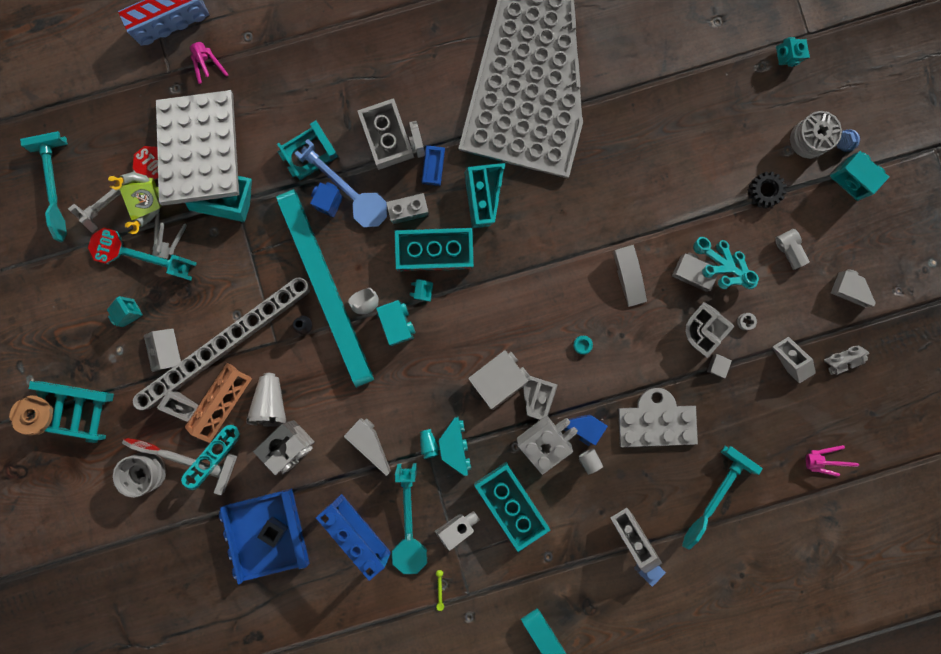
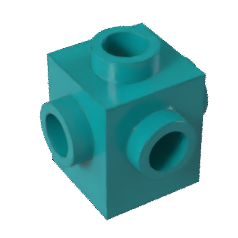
M789 37L784 39L783 43L776 46L779 65L793 67L810 58L807 39Z

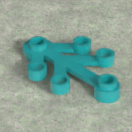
M699 237L694 242L693 249L697 254H705L721 265H706L702 269V274L705 277L711 278L714 274L732 273L737 276L732 278L723 276L718 280L720 288L727 289L730 285H742L747 289H753L757 286L759 277L754 271L748 269L745 255L740 251H736L731 255L727 241L721 240L716 245L717 251L722 253L724 258L710 249L711 243L707 238Z

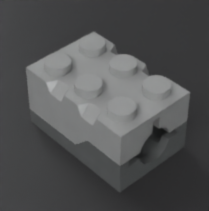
M295 420L282 423L253 452L274 475H277L279 472L284 474L294 468L299 463L298 460L306 456L313 449L311 445L315 441Z

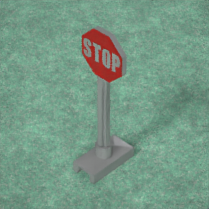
M144 146L134 154L133 172L158 180L157 147ZM120 189L110 190L84 211L75 204L69 207L68 210L93 233L98 227L92 219L98 215L97 213L121 194Z
M126 438L122 442V444L143 453L157 454L165 459L189 467L195 462V459L168 450H161L157 446L141 440ZM229 454L223 466L217 465L210 473L211 476L218 478L214 490L215 494L222 495L225 492L237 459L236 455ZM204 462L199 464V468L202 470L210 467V464Z

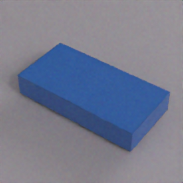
M426 145L422 184L441 186L445 155L444 147Z

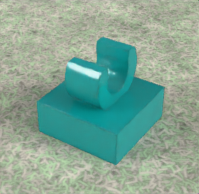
M417 279L416 282H412L411 285L415 286V293H410V296L414 297V299L431 302L433 283Z

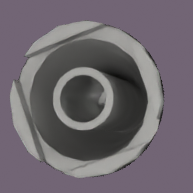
M264 373L263 376L259 377L248 412L247 424L257 426L258 422V424H263V426L275 427L286 423L280 381L278 377H275L274 373Z

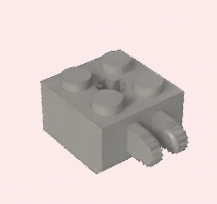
M548 416L544 417L517 437L518 447L542 475L573 452L572 445L568 440L576 435L578 430L573 427L564 434L561 433L570 424L568 418L555 425Z

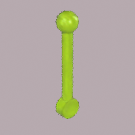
M438 570L436 572L438 577V604L436 608L438 611H442L444 609V604L442 603L443 571Z

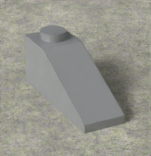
M361 418L344 437L387 476L391 470L377 433L373 429L374 425L367 418L365 420Z

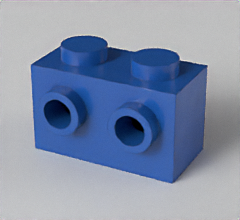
M320 182L319 186H315L311 195L313 199L310 204L317 211L334 218L343 196L334 184L326 182L325 185Z

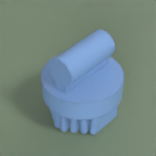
M852 129L843 130L837 148L842 151L856 149L860 143L859 134Z

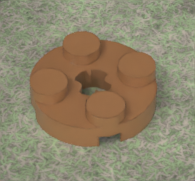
M27 396V398L18 400L12 406L9 418L12 421L14 430L28 436L40 435L44 433L52 421L53 408L46 400L38 396ZM35 411L34 419L28 421L29 417H27V414Z

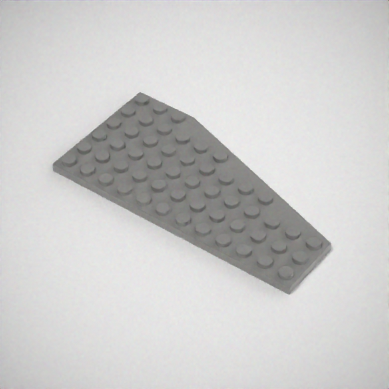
M497 0L458 150L569 178L583 125L574 0Z

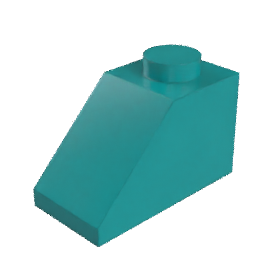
M121 296L117 297L107 309L109 320L113 325L125 327L143 316L134 299Z

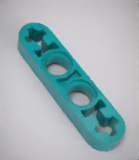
M225 426L184 473L181 481L186 489H197L240 438V433L236 426ZM228 431H229V432L234 431L235 437H234V438L229 437V438L226 440V442H227L229 445L226 446L225 443H224L223 441H221L220 439L222 438V439L225 441V439L228 437L226 433H227ZM215 445L223 446L221 454L217 455L212 452ZM203 460L210 462V467L206 470L199 468V464ZM195 468L199 473L203 474L201 477L199 476V474H197V476L194 478L196 481L195 484L190 483L189 485H187V478H193L196 474V472L193 471Z

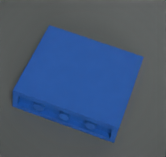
M292 488L227 504L220 508L219 518L224 523L225 528L223 535L229 545L228 557L232 560L234 566L232 574L234 579H237L238 584L246 580L294 568H306L310 564ZM271 517L288 526L279 544L274 548L257 538L267 520Z

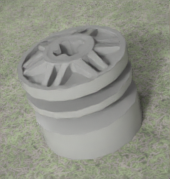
M814 112L794 126L790 135L791 146L796 154L803 158L812 159L819 157L838 144L842 135L841 124L836 116L829 112Z
M143 452L123 458L117 463L113 471V482L117 490L121 494L133 498L157 489L162 485L166 477V466L161 457L157 454Z

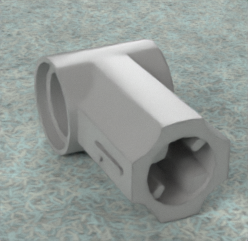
M791 229L775 238L778 248L785 253L793 270L810 262L801 246L802 239L796 229Z
M595 449L585 450L580 453L581 455H579L578 460L588 475L603 468Z

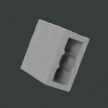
M506 350L468 378L492 410L530 382L528 380L530 376L524 367L520 369L516 364L518 359L512 352L508 353Z

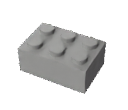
M394 98L358 110L378 170L414 158Z

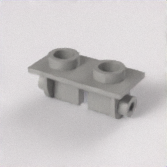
M858 345L850 347L844 352L833 354L831 357L824 359V361L831 366L829 367L830 374L838 375L848 370V363L850 368L865 364L868 360L867 355L870 353Z

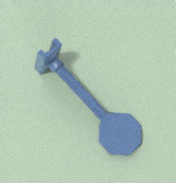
M307 139L305 141L307 147L305 146L300 152L296 151V157L302 163L307 160L311 165L314 164L354 200L353 218L363 227H378L387 217L386 201L377 193H361L360 195L356 193L318 158L319 155L314 152V144Z

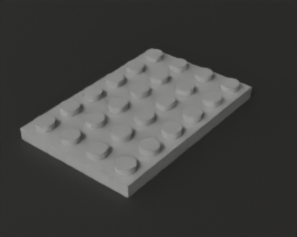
M232 91L156 100L159 203L163 206L238 196L239 183Z

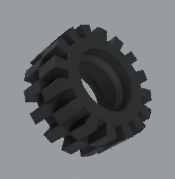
M764 172L758 175L748 186L750 187L748 193H751L749 199L753 198L754 201L752 203H757V207L763 206V208L772 207L780 203L784 199L783 195L787 192V190H784L787 187L786 184L782 183L785 180L783 178L779 179L780 175H774V172ZM769 183L772 185L774 193L771 197L762 195L760 190L762 184Z

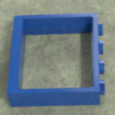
M341 494L316 519L370 581L385 568L391 551ZM325 514L329 518L326 523L322 520Z

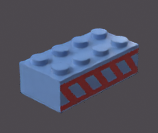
M142 0L118 11L127 32L141 46L149 45L160 37H167L171 32L185 29L189 24L201 22L205 17L209 16L203 0Z

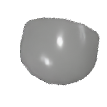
M371 288L356 292L348 300L352 310L362 315L373 312L379 302L376 292Z

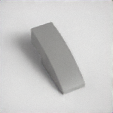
M634 245L613 251L618 268L617 273L628 307L647 302Z

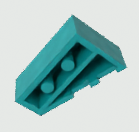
M505 163L473 166L465 170L464 175L472 228L488 227L495 223Z

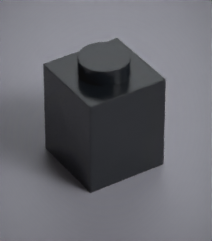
M271 517L267 520L257 538L274 548L279 544L288 526Z

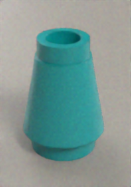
M431 429L421 431V455L424 456V459L438 456L440 449Z

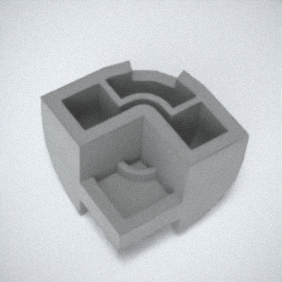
M703 302L688 320L686 335L687 340L692 346L708 358L734 328V325L712 306Z

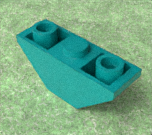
M458 416L454 417L440 437L439 446L442 460L462 475L467 476L468 470H471L470 458L466 459L465 451H468L466 439H462L461 432L465 431L463 420L459 421Z

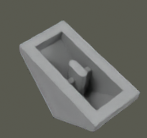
M168 391L157 409L188 422L199 405L178 391Z

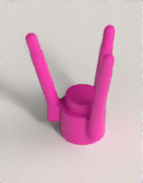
M196 42L190 46L191 59L199 84L202 81L198 63H200L205 76L209 77L204 63L208 56L226 77L228 76V73L212 54L210 48H205L204 43Z
M844 445L822 450H811V454L806 455V467L811 469V472H820L837 477L840 476L839 473L822 468L825 465L858 467L859 464L825 461V457L820 455L845 449Z

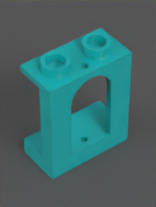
M316 120L310 123V129L283 145L277 144L280 148L277 151L283 161L287 160L290 165L287 167L293 177L297 176L300 180L318 170L314 164L308 163L305 166L298 167L292 162L293 152L304 146L307 139L312 141L317 137L319 138L327 152L318 158L325 164L339 157Z

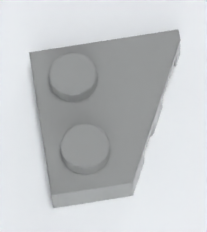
M417 121L409 122L412 136L409 137L413 153L417 152L418 158L424 157L425 152Z
M529 376L528 380L530 382L524 386L527 415L541 420L549 414L558 385Z

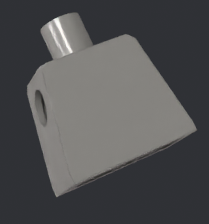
M474 511L465 517L459 514L434 532L445 548L450 551L474 532L472 526L480 521ZM459 524L463 525L461 531L457 530Z

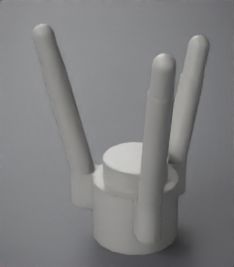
M158 213L155 217L152 255L168 259L169 254L172 255L174 253V249L187 225L183 224L171 247H169V243L162 242L164 223L160 224L159 229L160 214Z

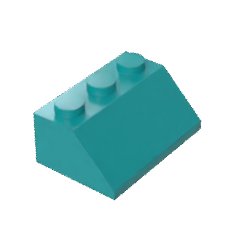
M238 176V196L186 202L185 204L190 211L245 222L250 207L252 179Z

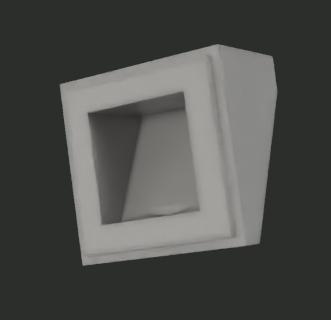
M713 354L707 372L726 378L732 360L718 354Z

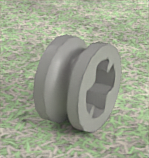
M743 313L737 319V325L742 330H751L757 324L756 317L751 313ZM747 317L751 321V324H747L748 327L743 322V319H747Z

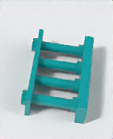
M30 381L29 389L36 390L37 396L44 400L48 393H55L56 403L52 424L45 429V432L86 438L85 441L90 443H98V440L106 439V435L97 434L102 405H105V402L113 401V393L42 381ZM67 396H73L75 400L70 429L60 427L64 400ZM86 399H91L94 403L89 432L78 430L83 403L86 402Z

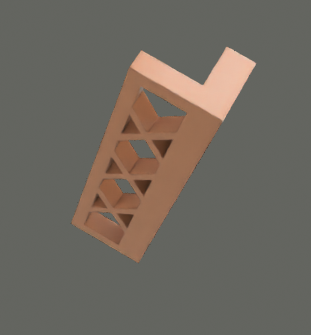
M226 363L186 424L185 428L190 435L210 443L252 378L238 371L233 365ZM237 376L244 379L241 385L234 387L233 382ZM232 393V399L229 402L223 403L224 396ZM221 409L222 414L220 417L213 419L212 414L214 411ZM211 425V431L207 436L201 434L204 427Z

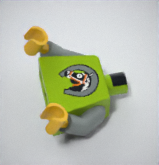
M136 172L120 175L119 178L110 176L108 180H116V183L109 187L115 190L120 189L130 218L135 221L127 222L125 227L128 228L133 225V230L129 233L136 234L139 231V227L150 222L159 213L161 208L159 203V187L156 186L153 178H148L146 175Z

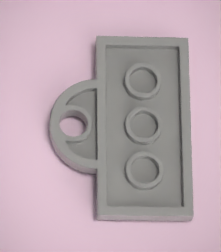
M651 388L646 390L640 396L637 408H618L620 447L698 444L696 406H677L673 395L665 389ZM655 392L661 394V400L658 403L652 401V394Z

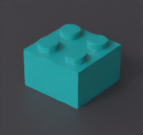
M861 151L844 159L830 175L836 183L857 201L875 194L889 178L882 167L873 163L870 156Z
M397 300L376 308L389 345L394 346L414 339L413 334L416 332L412 322L407 320L406 316L409 315L406 304H402Z

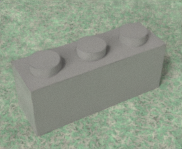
M628 508L611 517L629 551L645 574L662 564Z

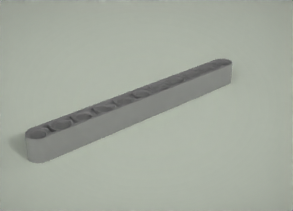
M295 278L137 393L133 398L134 407L138 410H147L155 407L162 401L168 391H177L305 297L311 289L309 282L302 278ZM303 282L305 288L303 291L298 292L296 286L298 283ZM287 293L289 300L287 303H282L281 296ZM268 305L273 306V312L270 315L266 314V307ZM253 316H256L258 319V323L255 326L250 324ZM238 327L242 329V335L239 338L235 336V330ZM222 339H225L227 344L224 349H221L219 346ZM207 350L211 353L209 360L204 358V353ZM190 362L195 364L193 372L188 368ZM175 373L179 375V381L177 383L173 381V376ZM159 385H162L164 388L162 394H159L157 391ZM144 396L148 399V403L146 406H144L142 403V398Z

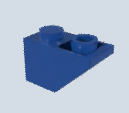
M584 415L569 419L570 424L563 430L568 431L575 427L578 430L577 434L581 436L580 441L588 446L591 443L596 446L608 426L592 415Z

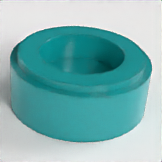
M579 336L574 340L573 348L578 354L585 355L592 350L593 342L588 336Z

